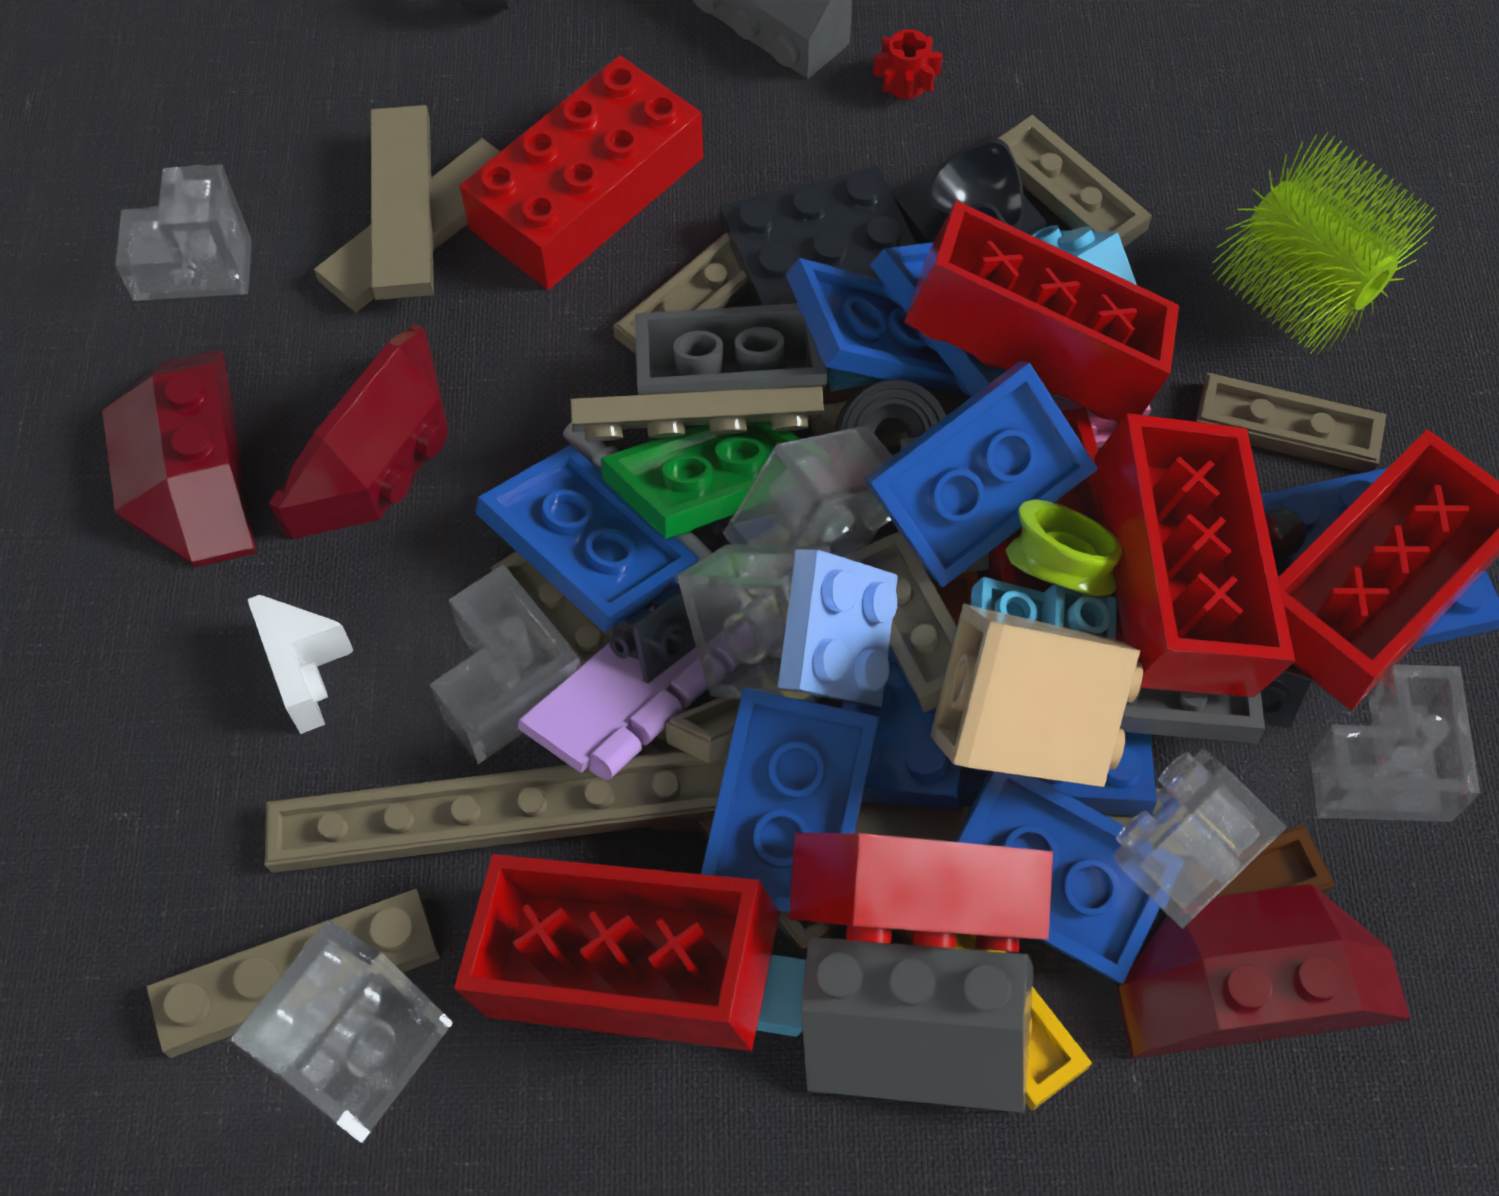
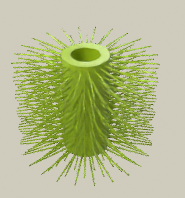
M1328 132L1301 169L1303 160L1316 136L1314 137L1290 181L1288 180L1303 141L1289 174L1287 168L1286 181L1282 182L1287 154L1285 155L1280 183L1273 188L1269 170L1271 191L1265 198L1252 189L1263 199L1258 207L1254 206L1255 208L1237 209L1255 210L1252 218L1225 230L1250 221V224L1240 226L1247 227L1221 245L1246 229L1250 228V230L1234 244L1230 245L1216 259L1218 260L1234 245L1244 240L1212 273L1214 274L1225 262L1236 255L1220 275L1222 277L1227 272V269L1230 270L1236 264L1228 278H1232L1238 272L1239 274L1229 289H1232L1245 277L1239 290L1236 292L1237 294L1242 290L1243 286L1246 287L1253 281L1242 298L1243 300L1249 292L1251 293L1256 288L1254 295L1249 300V302H1252L1260 293H1262V297L1265 291L1272 286L1263 298L1257 301L1258 304L1254 309L1271 296L1262 308L1263 310L1275 292L1281 289L1267 305V307L1272 306V312L1288 292L1286 299L1266 318H1270L1280 308L1277 313L1278 315L1283 306L1288 303L1274 320V322L1277 319L1279 321L1287 313L1283 319L1284 321L1291 310L1299 305L1283 323L1284 325L1292 316L1295 318L1287 328L1288 330L1305 309L1306 313L1287 333L1297 325L1294 330L1295 332L1300 323L1305 320L1296 331L1297 333L1307 322L1306 326L1297 334L1298 336L1305 329L1300 336L1301 338L1311 323L1317 321L1301 339L1302 341L1310 333L1308 338L1310 336L1311 338L1305 344L1306 346L1323 325L1322 328L1324 329L1306 348L1316 339L1318 340L1322 333L1333 323L1329 331L1315 346L1316 348L1324 338L1325 340L1327 339L1331 330L1341 320L1318 354L1339 328L1340 331L1328 351L1330 350L1354 311V316L1341 343L1358 310L1362 309L1356 331L1365 306L1371 303L1373 316V300L1381 292L1389 298L1382 291L1389 281L1404 279H1391L1395 271L1417 261V259L1397 268V265L1423 245L1398 262L1397 260L1430 231L1428 230L1416 242L1410 244L1432 221L1431 219L1402 248L1431 213L1430 211L1412 233L1406 237L1411 228L1426 214L1424 213L1421 216L1428 204L1409 228H1406L1408 223L1423 208L1422 206L1417 212L1416 208L1410 214L1422 198L1418 200L1403 219V214L1416 202L1415 200L1409 206L1413 200L1411 195L1407 200L1404 199L1398 205L1408 190L1404 189L1395 199L1398 193L1396 190L1399 188V186H1395L1386 195L1393 184L1391 182L1394 180L1393 178L1387 186L1385 184L1382 188H1379L1388 176L1386 174L1374 186L1373 184L1377 179L1376 176L1381 169L1365 182L1370 174L1369 170H1366L1364 176L1355 185L1356 181L1362 176L1360 172L1365 166L1364 164L1362 168L1360 166L1357 170L1353 171L1361 155L1344 171L1343 169L1355 150L1345 158V161L1342 160L1339 163L1341 156L1348 146L1332 159L1339 146L1337 144L1323 158L1334 137L1313 161ZM1322 154L1321 158L1319 159V161L1317 162V164L1315 165V167L1307 174V172H1308V170L1310 169V167L1314 164V162H1315V161L1318 159V157ZM1329 155V157L1318 170L1320 163ZM1312 158V160H1311V162H1310L1308 168L1305 169V172H1304V173L1301 175V177L1298 179V177L1300 176V174L1302 173V171L1304 170V168L1306 167V165L1308 164V162H1309L1310 159ZM1338 158V160L1335 162V164H1334L1333 167L1330 169V171L1328 172V174L1323 177V174L1326 172V170H1327V169L1333 164V162ZM1345 163V165H1344V167L1342 168V170L1340 171V173H1339L1337 176H1335V174L1339 171V169H1340V168L1343 166V164ZM1351 166V168L1347 171V173L1339 182L1341 175ZM1360 169V171H1359V172L1357 173V175L1354 177V179H1353L1352 182L1349 184V186L1344 189V186L1347 184V182H1348V181L1354 176V174ZM1323 170L1320 176L1313 182L1317 174ZM1368 173L1360 187L1354 190L1357 187V185L1361 182V180L1365 177V175ZM1330 175L1328 181L1325 183V185L1322 186L1326 178ZM1374 176V178L1370 181V183L1366 186V188H1365V189L1363 190V192L1360 194L1361 189H1362V188L1366 185V183ZM1383 179V181L1380 183V185H1379L1378 188L1375 190V192L1372 194V196H1371L1367 201H1365V198L1372 192V190H1373V189L1379 184V182ZM1344 182L1341 188L1333 195L1337 187ZM1352 186L1347 196L1344 199H1342L1347 190ZM1389 186V188L1387 189V191L1385 192V194L1383 195V197H1382L1379 201L1376 202V200L1381 196V194H1382V193L1385 191V189ZM1395 189V191L1391 194V196L1381 207L1384 199ZM1356 191V193L1347 201L1348 197ZM1405 191V193L1402 195V197H1401L1400 200L1397 202V204L1394 206V208L1391 210V212H1390L1389 214H1388V213L1386 214V211L1392 206V204H1393V203L1399 198V196ZM1366 193L1364 198L1354 208L1356 202ZM1412 197V199L1410 200V202L1408 203V205L1405 207V209L1403 210V212L1398 214V212L1402 209V207H1403V206L1407 203V201ZM1373 199V201H1372V203L1370 204V206L1363 212V210L1365 209V207L1367 206V204L1370 202V200ZM1387 206L1386 210L1374 222L1380 211ZM1396 209L1392 218L1388 221V223L1384 225V223L1389 218L1391 213ZM1410 217V219L1408 220V222H1407V223L1400 229V231L1396 234L1397 230H1398L1399 227L1402 225V223L1405 222V221ZM1248 246L1244 254L1230 267L1245 247ZM1257 250L1252 259L1247 262L1249 257ZM1248 255V257L1242 262V264L1235 270L1240 261ZM1252 260H1253L1252 266H1251V267L1246 271V273L1239 279V277L1242 275V273L1246 270V268L1249 266V264H1250V263L1252 262ZM1266 261V263L1264 264V266L1262 267V269L1259 271V269H1260L1262 263H1264V262ZM1275 265L1270 274L1264 279L1266 273ZM1256 272L1255 276L1246 284V282ZM1265 272V273L1260 277V279L1253 285V287L1250 289V287H1251L1252 284L1255 282V280L1257 279V277H1258L1261 273ZM1280 274L1279 278L1271 284V282ZM1270 277L1268 284L1256 295V293L1260 290L1263 284ZM1282 277H1284V278L1282 279V281L1280 282V284L1278 285V287L1275 289V287H1276L1277 283L1279 282V280H1280ZM1291 281H1293L1289 288L1286 290V292L1281 295V293L1288 286V284ZM1273 288L1272 292L1265 298V296H1266V295L1270 292V290ZM1298 289L1296 295H1295L1294 297H1292L1289 301H1287V300L1294 294V292ZM1301 293V295L1299 296V298L1297 299V301L1293 304V302H1294L1295 298L1297 297V295H1299V294ZM1309 297H1311L1309 301L1306 303V305L1303 307V309L1298 312V310L1304 304V302ZM1290 305L1289 309L1280 317V315ZM1316 305L1314 311L1311 314H1309L1306 318H1304ZM1319 309V311L1317 312V314L1314 316V318L1312 319V321L1309 323V321H1310V319L1312 318L1314 312H1316V311ZM1327 313H1329L1325 320L1321 323V325L1316 330H1314L1317 324L1324 318V316Z

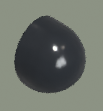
M991 138L980 141L956 152L936 170L927 188L928 201L945 220L955 200L1014 228L1020 229L1022 227L1025 212L1022 182L1015 159L1006 142L1001 139Z

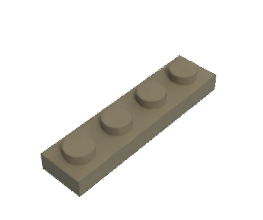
M822 386L571 399L572 432L585 431L586 441L619 440L623 438L622 429L647 428L648 437L650 438L678 437L685 435V426L709 425L710 434H737L747 431L748 422L771 421L772 431L802 430L808 428V419H816L824 411Z
M416 888L147 986L162 1052L169 1058L436 961L440 959L422 898Z

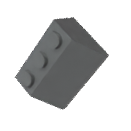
M692 0L703 12L711 13L733 28L741 38L752 41L771 54L778 63L785 67H790L806 79H809L850 44L852 0Z
M797 303L635 314L638 395L822 386L824 392L827 385L826 367L817 353V346L804 316L798 309Z
M808 937L801 1009L807 1091L1025 1113L1033 964L1028 954Z

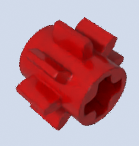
M906 29L898 31L891 38H882L881 52L874 54L873 75L884 77L883 92H890L895 97L901 99H911L919 96L923 91H933L934 77L941 73L943 56L942 53L931 52L933 39L931 36L926 37V35L917 30Z

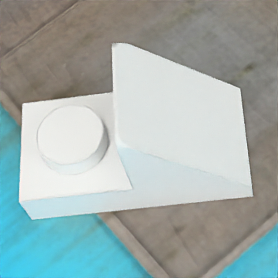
M262 595L247 599L285 708L300 734L325 725L317 702L328 698V694L317 666L353 652L352 645L343 626L329 618Z

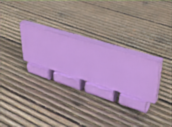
M652 606L648 610L654 611V606ZM732 613L733 620L649 683L643 681L640 661L630 656L625 659L618 657L608 643L520 718L518 729L578 772L582 773L589 767V770L601 779L610 780L641 751V744H649L665 729V721L681 714L682 707H689L720 678L721 672H726L754 646L755 639L752 633L741 625L743 619Z

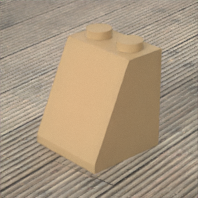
M963 604L930 737L955 765L1104 787L1109 769H1116L1123 755L1125 733L1123 729H1120L1126 703H1132L1136 699L1141 687L1143 666L1141 662H1137L1140 650L1119 640Z

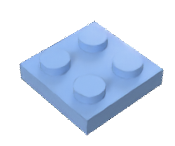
M796 549L778 688L860 706L882 707L884 685L889 675L888 651L892 618L897 609L896 585L898 575L818 549Z

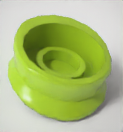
M1035 499L1021 504L1017 511L1022 524L1021 536L1015 538L1006 548L1011 564L1024 573L1040 580L1095 597H1108L1116 590L1113 570L1122 558L1123 551L1117 538L1108 529L1090 517L1057 503Z

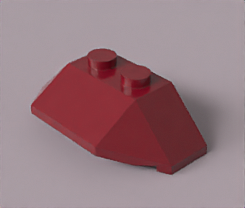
M413 324L407 332H402L390 340L313 433L292 466L286 485L284 487L281 486L269 502L284 535L297 539L380 520L392 503L396 504L405 497L411 486L414 474L425 460L433 458L442 449L449 430L434 361L424 328Z
M222 350L162 362L102 410L115 512L120 519L160 545L177 553L181 559L195 568L256 554Z
M1313 884L1176 902L1129 970L1124 983H1120L1116 989L1132 1059L1406 1022L1410 1019L1391 950Z

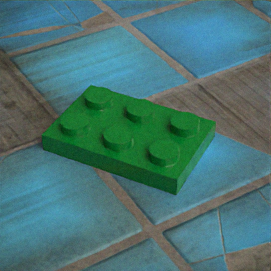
M771 421L748 422L746 432L724 435L710 434L709 425H697L685 429V435L658 438L601 458L602 479L665 539L687 534L695 528L728 516L742 514L750 508L783 496L794 495L800 490L825 482L827 460L791 431H772Z

